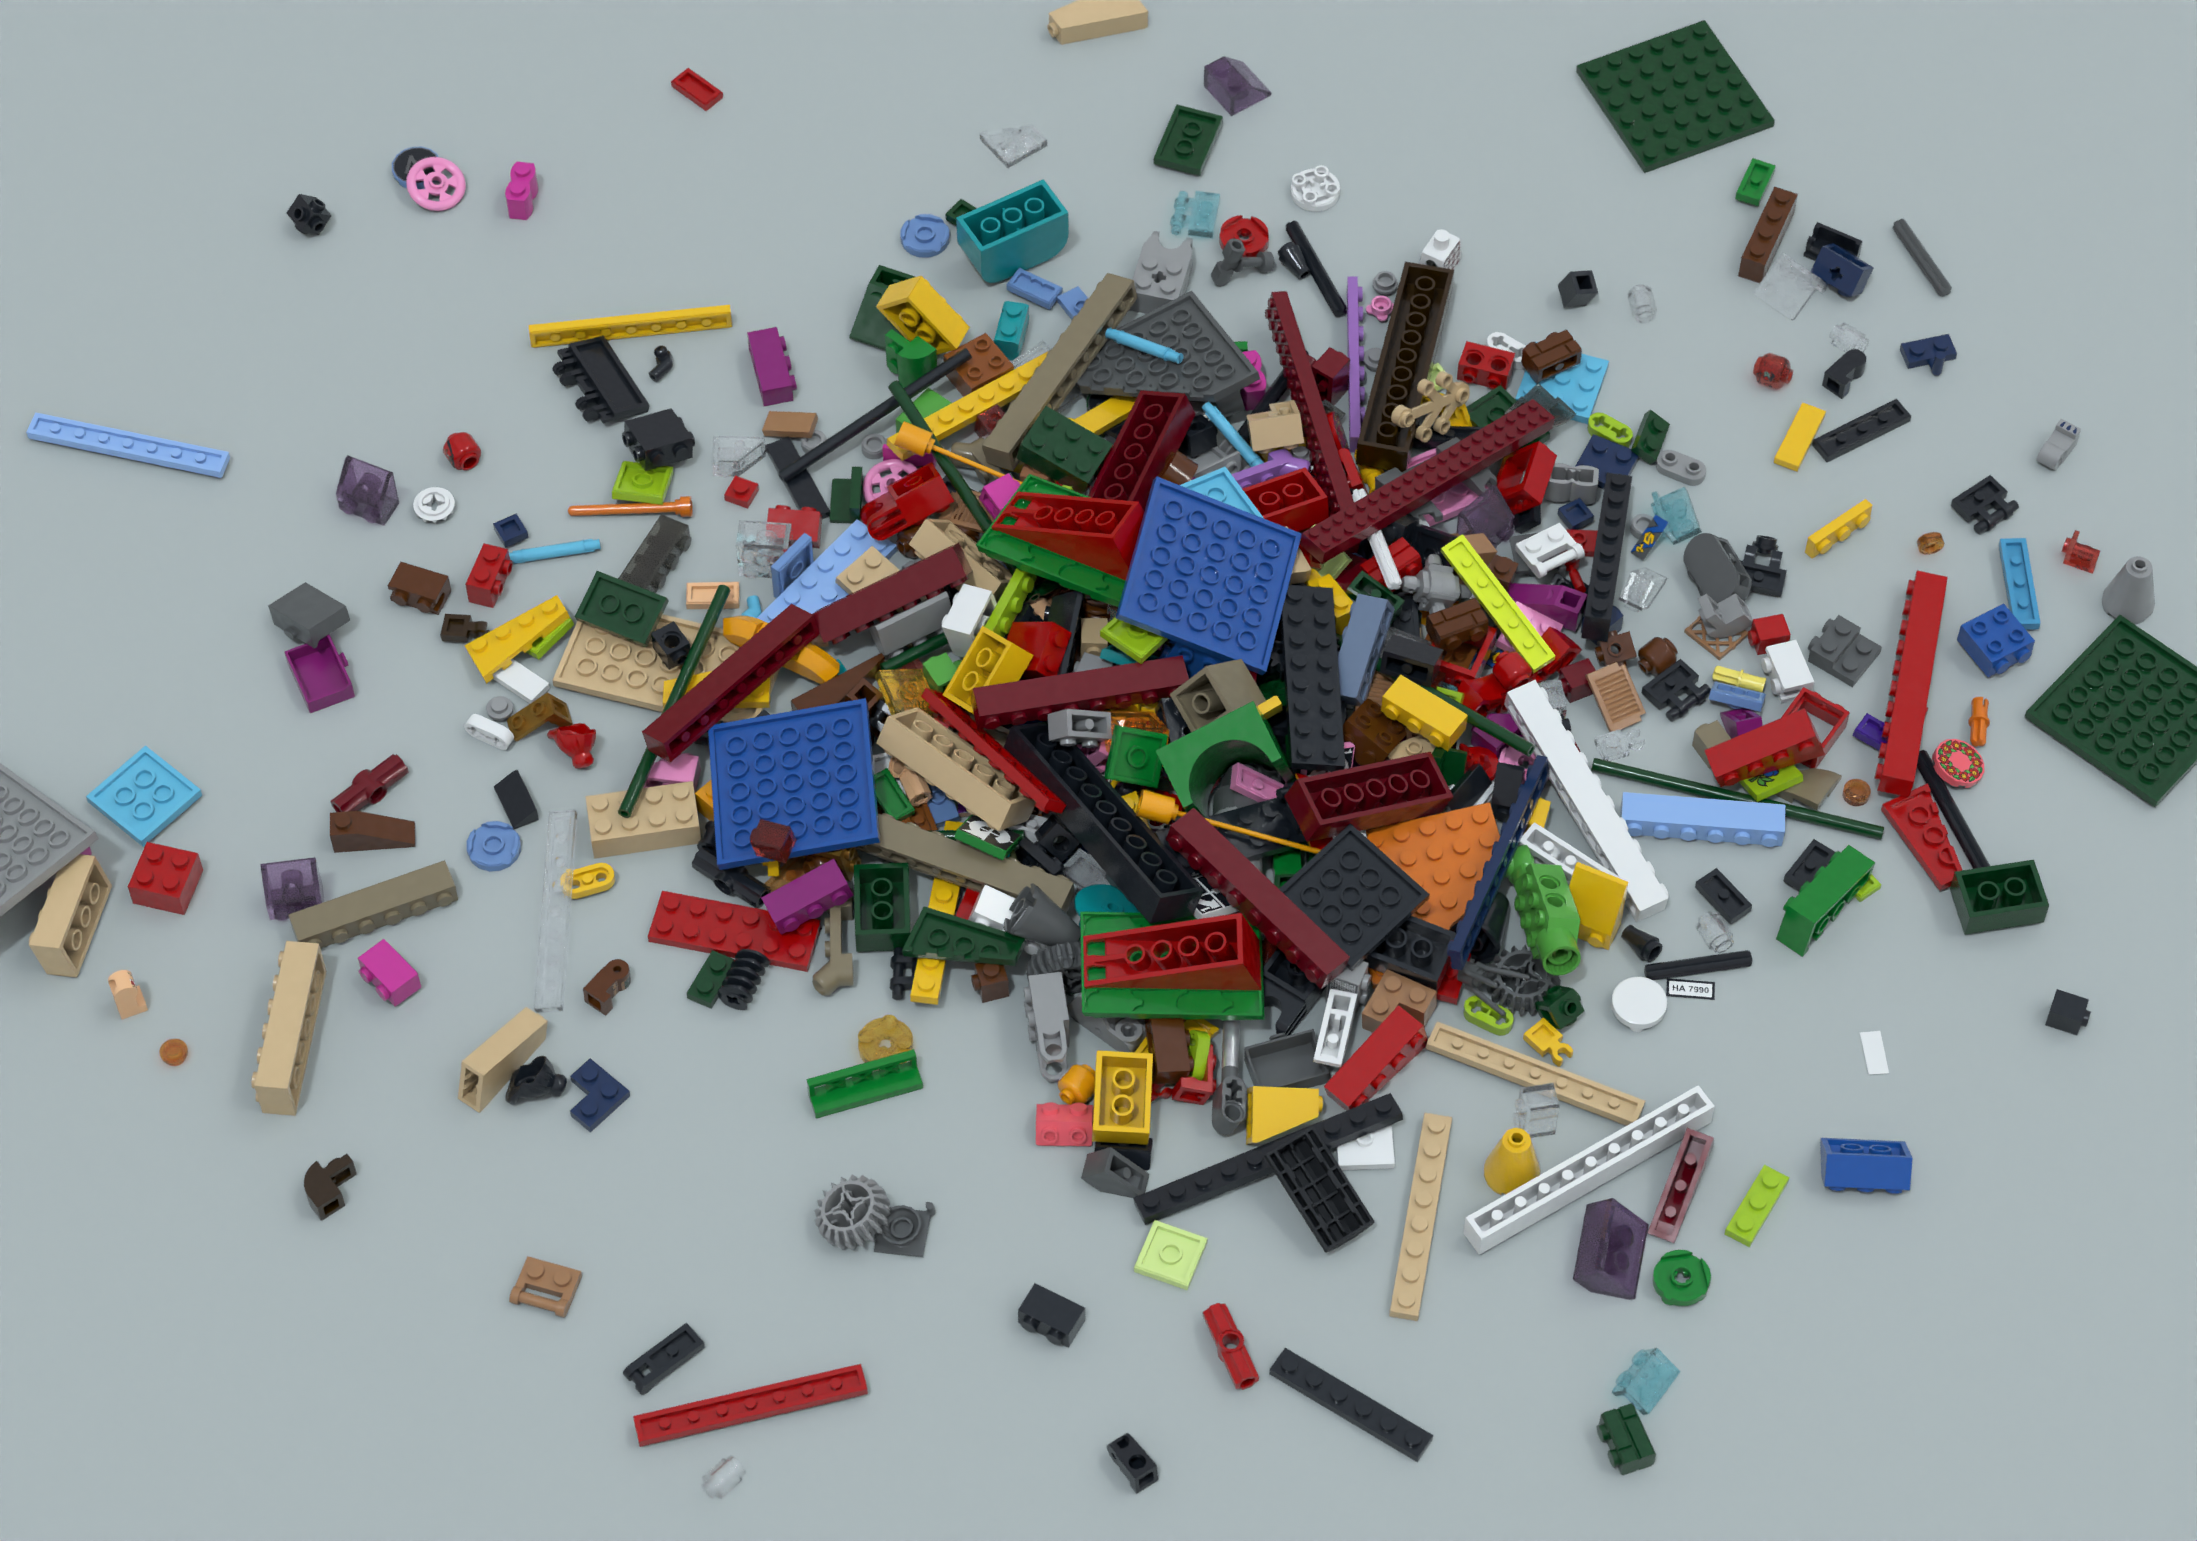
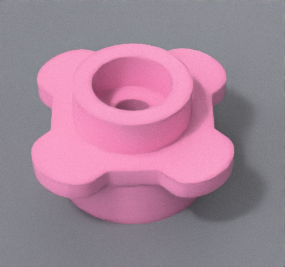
M1376 296L1372 299L1371 305L1366 306V312L1373 314L1378 321H1386L1387 316L1392 313L1394 304L1386 296Z

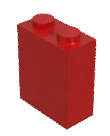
M1013 622L1007 640L1034 655L1019 681L1057 675L1072 633L1055 622Z

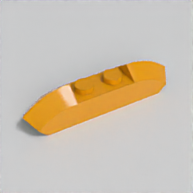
M750 616L723 618V636L729 642L741 647L768 623ZM809 643L782 667L814 682L823 684L839 673L840 664L823 649Z

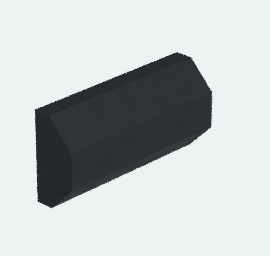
M1314 1126L1265 1154V1159L1325 1253L1340 1247L1374 1224L1375 1221Z

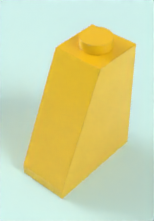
M1263 1086L1247 1088L1246 1145L1261 1142L1319 1117V1113L1322 1112L1323 1098L1319 1096V1089Z

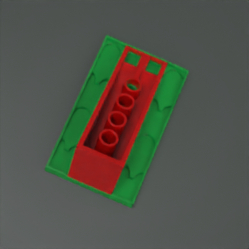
M1029 474L976 546L979 552L985 553L990 558L1014 565L1019 570L1058 582L1063 587L1090 595L1092 599L1118 607L1144 510L1137 501L1091 498Z
M1080 911L1082 1013L1085 1017H1130L1131 1019L1181 1018L1185 1020L1220 1019L1221 1021L1265 1020L1262 932L1256 926L1251 925L1242 913L1197 919L1193 915L1149 923L1141 913Z

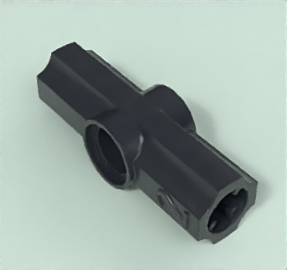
M705 847L700 848L695 854L692 868L713 880L715 886L721 892L729 896L735 894L755 908L764 905L761 898L771 893L770 887L751 876L745 866L719 870L717 855L714 851Z

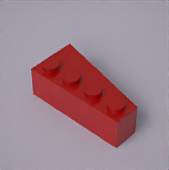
M1805 708L1704 750L1720 787L1731 786L1745 779L1826 755L1817 731Z
M1398 1005L1324 1085L1327 1095L1346 1111L1369 1102L1372 1096L1382 1089L1387 1082L1426 1047L1428 1038L1424 1026Z

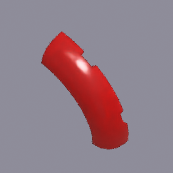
M1550 626L1541 637L1555 654V660L1534 674L1532 672L1530 676L1531 681L1536 680L1540 688L1545 687V680L1555 671L1559 673L1560 668L1568 666L1582 651L1573 640ZM1493 673L1481 678L1463 679L1460 683L1458 692L1465 693L1462 704L1484 717L1493 712L1502 714L1508 711L1504 703L1507 692L1511 690H1506Z

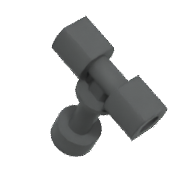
M1230 239L1222 251L1224 260L1216 263L1211 277L1214 284L1224 286L1228 284L1234 271L1241 272L1243 267H1257L1259 272H1271L1274 267V256L1271 252H1259L1257 257H1243L1245 248L1242 241Z

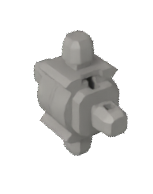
M1430 554L1427 557L1425 567L1416 576H1404L1401 579L1400 589L1412 593L1413 600L1419 603L1418 610L1429 611L1430 614L1451 607L1460 599H1470L1472 596L1469 588L1466 585L1459 584V577L1453 575L1454 567L1443 566L1440 556L1436 554Z

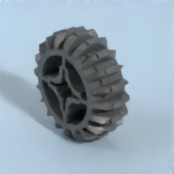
M1066 941L1064 944L1057 943L1054 946H1046L1044 950H1038L1037 954L1030 956V960L1027 962V979L1030 975L1061 972L1065 995H1071L1074 992L1080 993L1082 990L1081 944L1078 941L1074 943Z
M1526 945L1522 947V950H1518L1513 946L1511 953L1503 949L1501 956L1495 955L1493 963H1490L1489 966L1528 974L1530 976L1529 980L1524 981V979L1491 972L1486 974V978L1497 983L1496 988L1487 985V992L1492 994V1001L1499 1002V1005L1504 1008L1508 1007L1511 1013L1514 1010L1519 1011L1521 1017L1524 1015V1011H1528L1533 1016L1536 1010L1535 1002L1544 1001L1543 996L1546 995L1545 992L1549 988L1561 983L1559 975H1552L1546 972L1541 959H1534L1532 952L1527 950Z

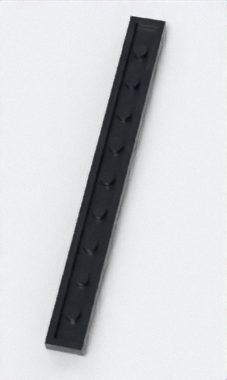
M1386 1094L1133 1198L1134 1205L1144 1224L1147 1225L1154 1222V1220L1157 1221L1274 1173L1265 1159V1154L1314 1126L1330 1150L1403 1120L1402 1111L1392 1094Z

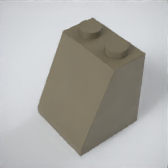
M1242 659L1206 666L1170 693L1172 700L1191 732L1254 701L1257 707L1266 701Z

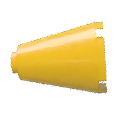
M1520 1128L1507 1130L1488 1155L1484 1164V1178L1488 1186L1500 1195L1502 1193L1508 1194L1540 1175V1165L1530 1135Z

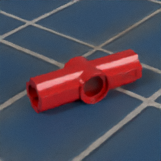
M1216 1303L1209 1306L1208 1309L1203 1311L1202 1315L1216 1344L1218 1357L1224 1362L1236 1389L1244 1390L1252 1387L1254 1383L1259 1381V1375L1244 1345L1242 1333L1237 1330L1226 1303ZM1231 1343L1236 1345L1237 1347L1229 1349L1226 1348L1224 1345Z

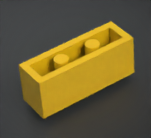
M1402 675L1397 678L1382 696L1381 711L1388 718L1404 724L1411 732L1422 735L1436 747H1442L1449 751L1466 730L1468 718L1466 713Z

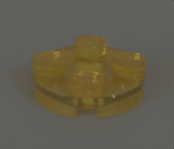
M885 1015L882 1018L870 1021L858 1033V1051L864 1063L913 1049L911 1030L905 1023L897 1020L893 1015ZM882 1040L891 1041V1047L887 1048L885 1045L882 1047H880L879 1045L881 1044Z

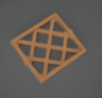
M1700 616L1684 631V633L1719 661L1748 637V632L1743 630L1735 634L1741 635L1736 641H1732V636L1728 637V641H1719V638H1715V641H1706V635L1708 634ZM1697 624H1701L1702 630H1692V629H1693ZM1696 634H1702V639L1699 638ZM1710 645H1716V650L1713 649ZM1719 645L1729 646L1725 651L1720 652Z

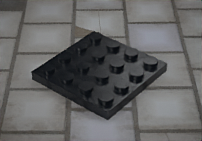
M1352 824L1344 828L1279 888L1350 957L1346 967L1351 971L1429 899L1430 895Z

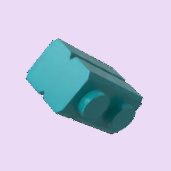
M1004 301L994 343L1009 361L1017 362L1020 359L1029 325V305Z

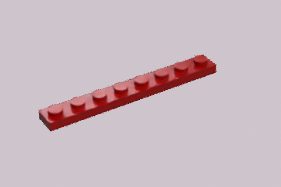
M930 688L924 690L921 697L929 703L928 708L934 713L942 715L944 717L943 722L959 731L958 736L967 742H971L974 745L973 749L977 753L989 758L988 763L992 767L1003 771L1006 780L1018 785L1021 794L1033 799L1036 802L1035 806L1045 813L1053 811L1062 814L1067 804L983 728L977 729L976 722L956 703L943 696V692Z
M857 1364L635 1415L633 1419L639 1446L641 1447L866 1395L868 1390L862 1365Z

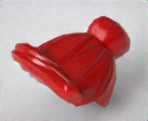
M578 723L548 731V738L554 739L559 749L572 758V764L575 768L582 769L593 764L594 758L590 751L595 744L596 729H590L586 724Z

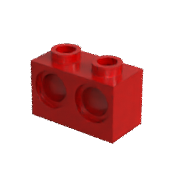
M1466 341L1458 363L1457 380L1485 386L1490 389H1495L1501 385L1506 390L1514 369L1515 353Z

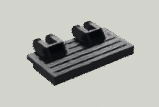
M604 335L570 343L568 348L558 350L557 354L562 361L557 362L553 366L552 371L557 376L562 374L559 379L562 386L577 384L585 395L580 397L575 403L578 410L585 409L582 414L585 421L600 419L602 423H607L648 412L649 403Z

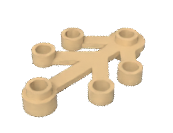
M1445 371L1439 372L1435 380L1438 386L1447 390L1445 395L1442 396L1434 389L1433 382L1422 379L1418 383L1417 391L1427 396L1431 401L1412 409L1399 405L1393 410L1391 415L1393 424L1405 428L1410 427L1416 418L1428 414L1415 431L1416 439L1422 442L1430 440L1432 424L1434 431L1442 435L1446 434L1450 429L1449 419L1456 407L1466 403L1470 396L1468 384L1453 382L1452 375ZM1446 406L1442 415L1439 418H1437L1443 407Z

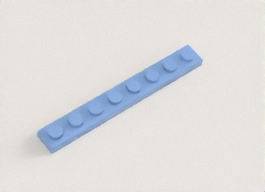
M36 412L26 432L28 438L219 478H222L230 460V455L227 451Z

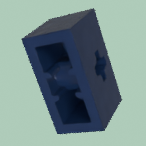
M1832 243L1822 246L1810 273L1817 276L1819 282L1837 288L1839 294L1845 297H1852L1862 294L1874 267Z

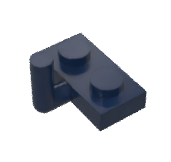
M1949 334L1901 343L1900 352L1908 369L1929 365L1935 376H1939L1942 373L1945 361L1955 360L1957 356V351Z

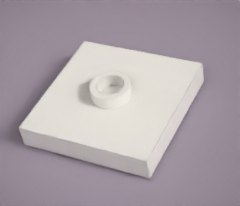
M1392 1125L1336 1147L1337 1162L1341 1170L1395 1168Z

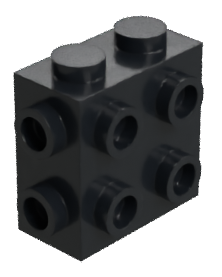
M672 408L624 421L623 443L625 447L630 448L635 461L640 462L645 471L693 458L694 436L692 432L687 431L682 418L677 417Z

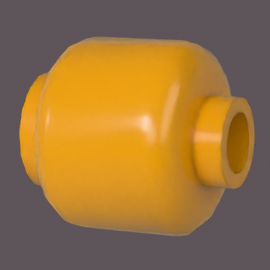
M1086 1064L1072 1065L1058 1080L1057 1085L1060 1091V1098L1068 1105L1074 1103L1086 1104L1094 1095L1095 1071Z

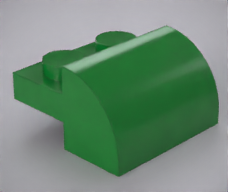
M893 329L885 334L887 367L892 373L898 374V381L903 388L937 367L936 348L919 336H916L910 342Z

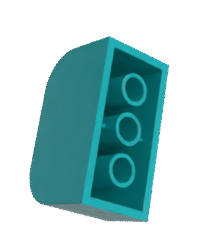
M1044 179L956 218L958 245L981 277L989 283L1003 281L1012 277L1019 268L1027 270L1053 258L1064 248L1069 237V213Z

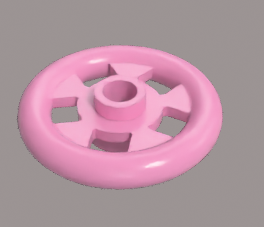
M428 157L415 163L408 172L406 180L408 193L414 202L432 211H443L454 207L461 201L466 189L465 178L459 167L453 162L440 157ZM432 167L435 171L425 175L423 170ZM444 170H447L452 174V177L450 179H447V177L444 174H442ZM416 181H424L425 189L418 190ZM432 181H438L441 184L435 185ZM448 186L455 188L452 196L445 193ZM429 194L440 196L439 201L429 200Z
M889 459L876 464L867 472L863 480L862 493L865 501L869 503L889 492L886 487L901 479L900 473L905 471L910 474L916 471L917 468L910 462L902 461L901 459ZM884 471H891L892 474H889L884 478L880 476V474ZM880 484L881 492L873 494L872 486Z

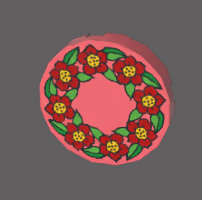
M1947 739L1941 742L1932 754V760L1934 759L1935 762L1933 767L1936 773L1951 786L1958 787L1960 785L1965 786L1964 788H1970L1977 784L1984 774V762L1981 755L1973 746L1965 741Z

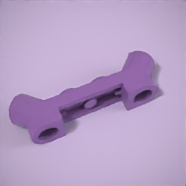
M1279 449L1268 453V462L1231 475L1243 489L1305 467L1310 473L1311 464L1308 460L1293 457L1287 449Z

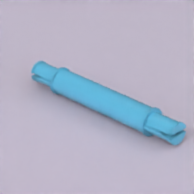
M1109 328L1105 332L1106 338L1112 339L1118 344L1153 355L1165 361L1176 362L1177 364L1183 361V354L1175 352L1170 347L1162 346L1125 331Z
M1209 401L1202 406L1201 409L1205 411L1206 416L1232 446L1240 452V455L1249 466L1253 467L1264 463L1260 456L1253 452L1248 443L1222 415L1221 411Z
M587 539L516 550L509 553L510 560L517 564L581 553L586 554L594 552V550H601L599 539Z

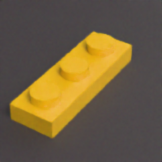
M1864 499L1809 536L1805 553L1811 559L1820 553L1825 554L1833 544L1839 540L1844 541L1857 528L1865 527L1871 519L1870 515L1873 505L1867 499Z

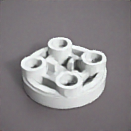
M1319 165L1315 169H1307L1293 175L1291 197L1300 208L1307 211L1320 212L1333 207L1337 203L1340 196V184L1327 167Z
M1627 978L1620 982L1613 991L1611 1009L1615 1017L1634 1032H1641L1646 1028L1655 1026L1663 1019L1666 1013V993L1658 983L1649 978Z

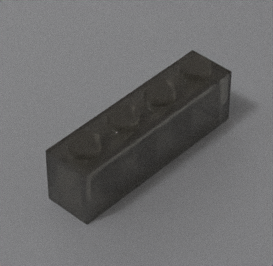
M661 514L618 579L654 593L658 589L661 590L669 572L677 567L682 552L687 551L690 547L692 538L689 533V525Z

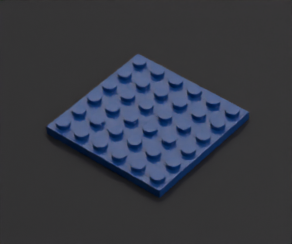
M1156 476L1151 486L1115 618L1227 662L1242 659L1248 670L1263 675L1267 671L1302 534Z
M866 698L715 724L708 730L716 855L719 870L880 843L869 710Z

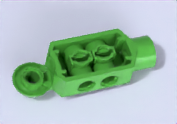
M1519 845L1504 877L1508 878L1514 885L1517 893L1514 907L1519 913L1520 925L1525 931L1527 946L1530 947L1534 959H1541L1546 972L1552 975L1568 974L1575 970L1581 961V955L1577 946L1580 917L1562 865L1536 864L1527 845Z

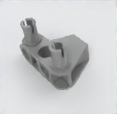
M1082 991L1067 1005L1069 1015L1077 1023L1118 1052L1135 1053L1146 1037L1144 1019H1131L1130 1017H1085L1082 1013Z

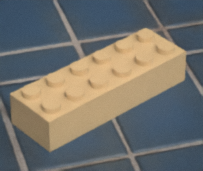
M918 707L887 717L876 744L884 749L886 754L899 759L907 769L920 774L928 784L941 789L949 799L962 804L970 814L980 817L994 830L1001 831L1028 821L1036 802L1019 792L1020 787L1004 778L1005 773L992 767L988 763L990 759L977 753L971 744Z
M286 941L284 951H280L278 957L280 971L279 975H275L273 979V991H275L274 998L269 999L268 1002L269 1021L263 1025L262 1038L264 1043L263 1047L258 1048L257 1063L259 1066L258 1071H254L252 1074L251 1086L256 1090V1102L260 1103L262 1113L296 1116L327 971L319 943Z

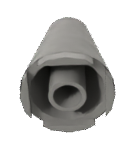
M2139 556L2130 558L2103 592L2101 602L2107 615L2110 613L2115 619L2122 615L2133 624H2140L2153 613L2155 607L2153 567L2149 560Z

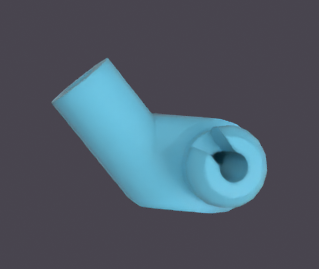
M753 595L746 599L748 609L741 616L757 618L762 613L759 597Z

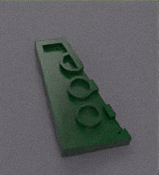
M924 906L902 949L903 956L1016 966L1026 945V940L1005 931Z

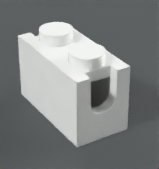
M1796 640L1766 647L1767 657L1761 659L1764 673L1769 674L1772 692L1774 695H1778L1781 704L1794 701L1803 687L1810 691L1813 690V677Z

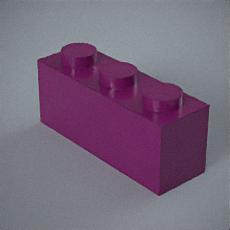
M777 327L747 332L749 351L763 406L794 401L793 390H797L795 376L789 375V371L792 370L789 355L784 356L783 351H787L784 336L779 337Z
M832 859L763 896L761 899L782 935L786 932L794 931L800 924L810 919L820 917L826 910L844 904L853 896V893L835 860Z

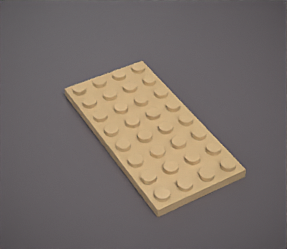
M662 615L655 631L674 621L689 641L691 648L701 623ZM577 620L554 675L553 686L662 712L664 681L678 678L683 665L669 670L653 649L652 638L648 646L644 647ZM714 627L694 675L713 671L740 648L723 636L722 628ZM780 669L771 676V692ZM733 708L721 720L723 723L755 718L765 708Z

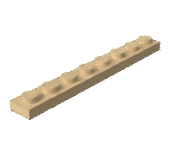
M1438 1021L1426 1045V1049L1626 1126L1639 1119L1645 1106V1100Z
M1424 1112L1390 1317L1418 1321L1452 1117Z

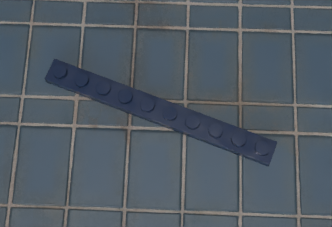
M1537 755L1533 765H1529L1526 781L1520 785L1518 790V799L1516 803L1511 804L1509 819L1502 824L1500 839L1493 844L1491 859L1484 864L1481 881L1478 880L1475 884L1473 899L1468 900L1466 904L1464 919L1459 920L1457 924L1455 939L1450 940L1448 944L1447 956L1451 958L1452 969L1463 970L1549 778L1548 757Z

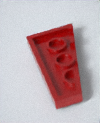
M1927 783L1912 790L1909 797L1899 796L1882 804L1881 811L1939 891H1942L1951 886L1954 872L1962 871V867L1954 847L1950 845L1947 837L1948 832L1945 825H1942L1938 815V807L1936 802L1932 800L1931 790Z

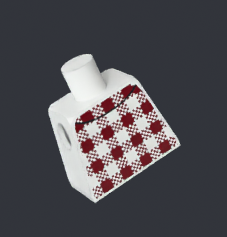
M1437 230L1423 249L1419 264L1429 266L1435 264L1437 267L1454 270L1461 260V240L1446 230Z

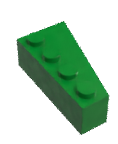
M1850 845L1842 852H1835L1829 861V865L1827 867L1821 866L1816 872L1814 880L1811 883L1806 881L1799 890L1798 895L1795 898L1791 896L1783 907L1785 914L1776 940L1803 957L1809 950L1810 940L1813 938L1817 941L1823 934V930L1829 920L1834 921L1843 909L1845 902L1849 904L1859 890L1868 882L1875 862Z

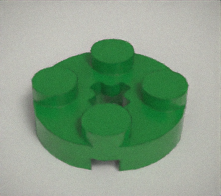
M1688 1250L1667 1252L1655 1266L1652 1277L1653 1286L1665 1304L1689 1306L1702 1301L1706 1297L1711 1282L1710 1269L1702 1258L1698 1259L1696 1256H1693V1252ZM1677 1273H1682L1684 1277H1689L1685 1283L1675 1280Z

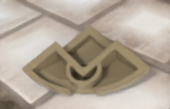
M1817 768L1800 770L1803 774V782L1774 795L1791 804L1796 799L1818 810L1824 799L1833 792L1842 775Z

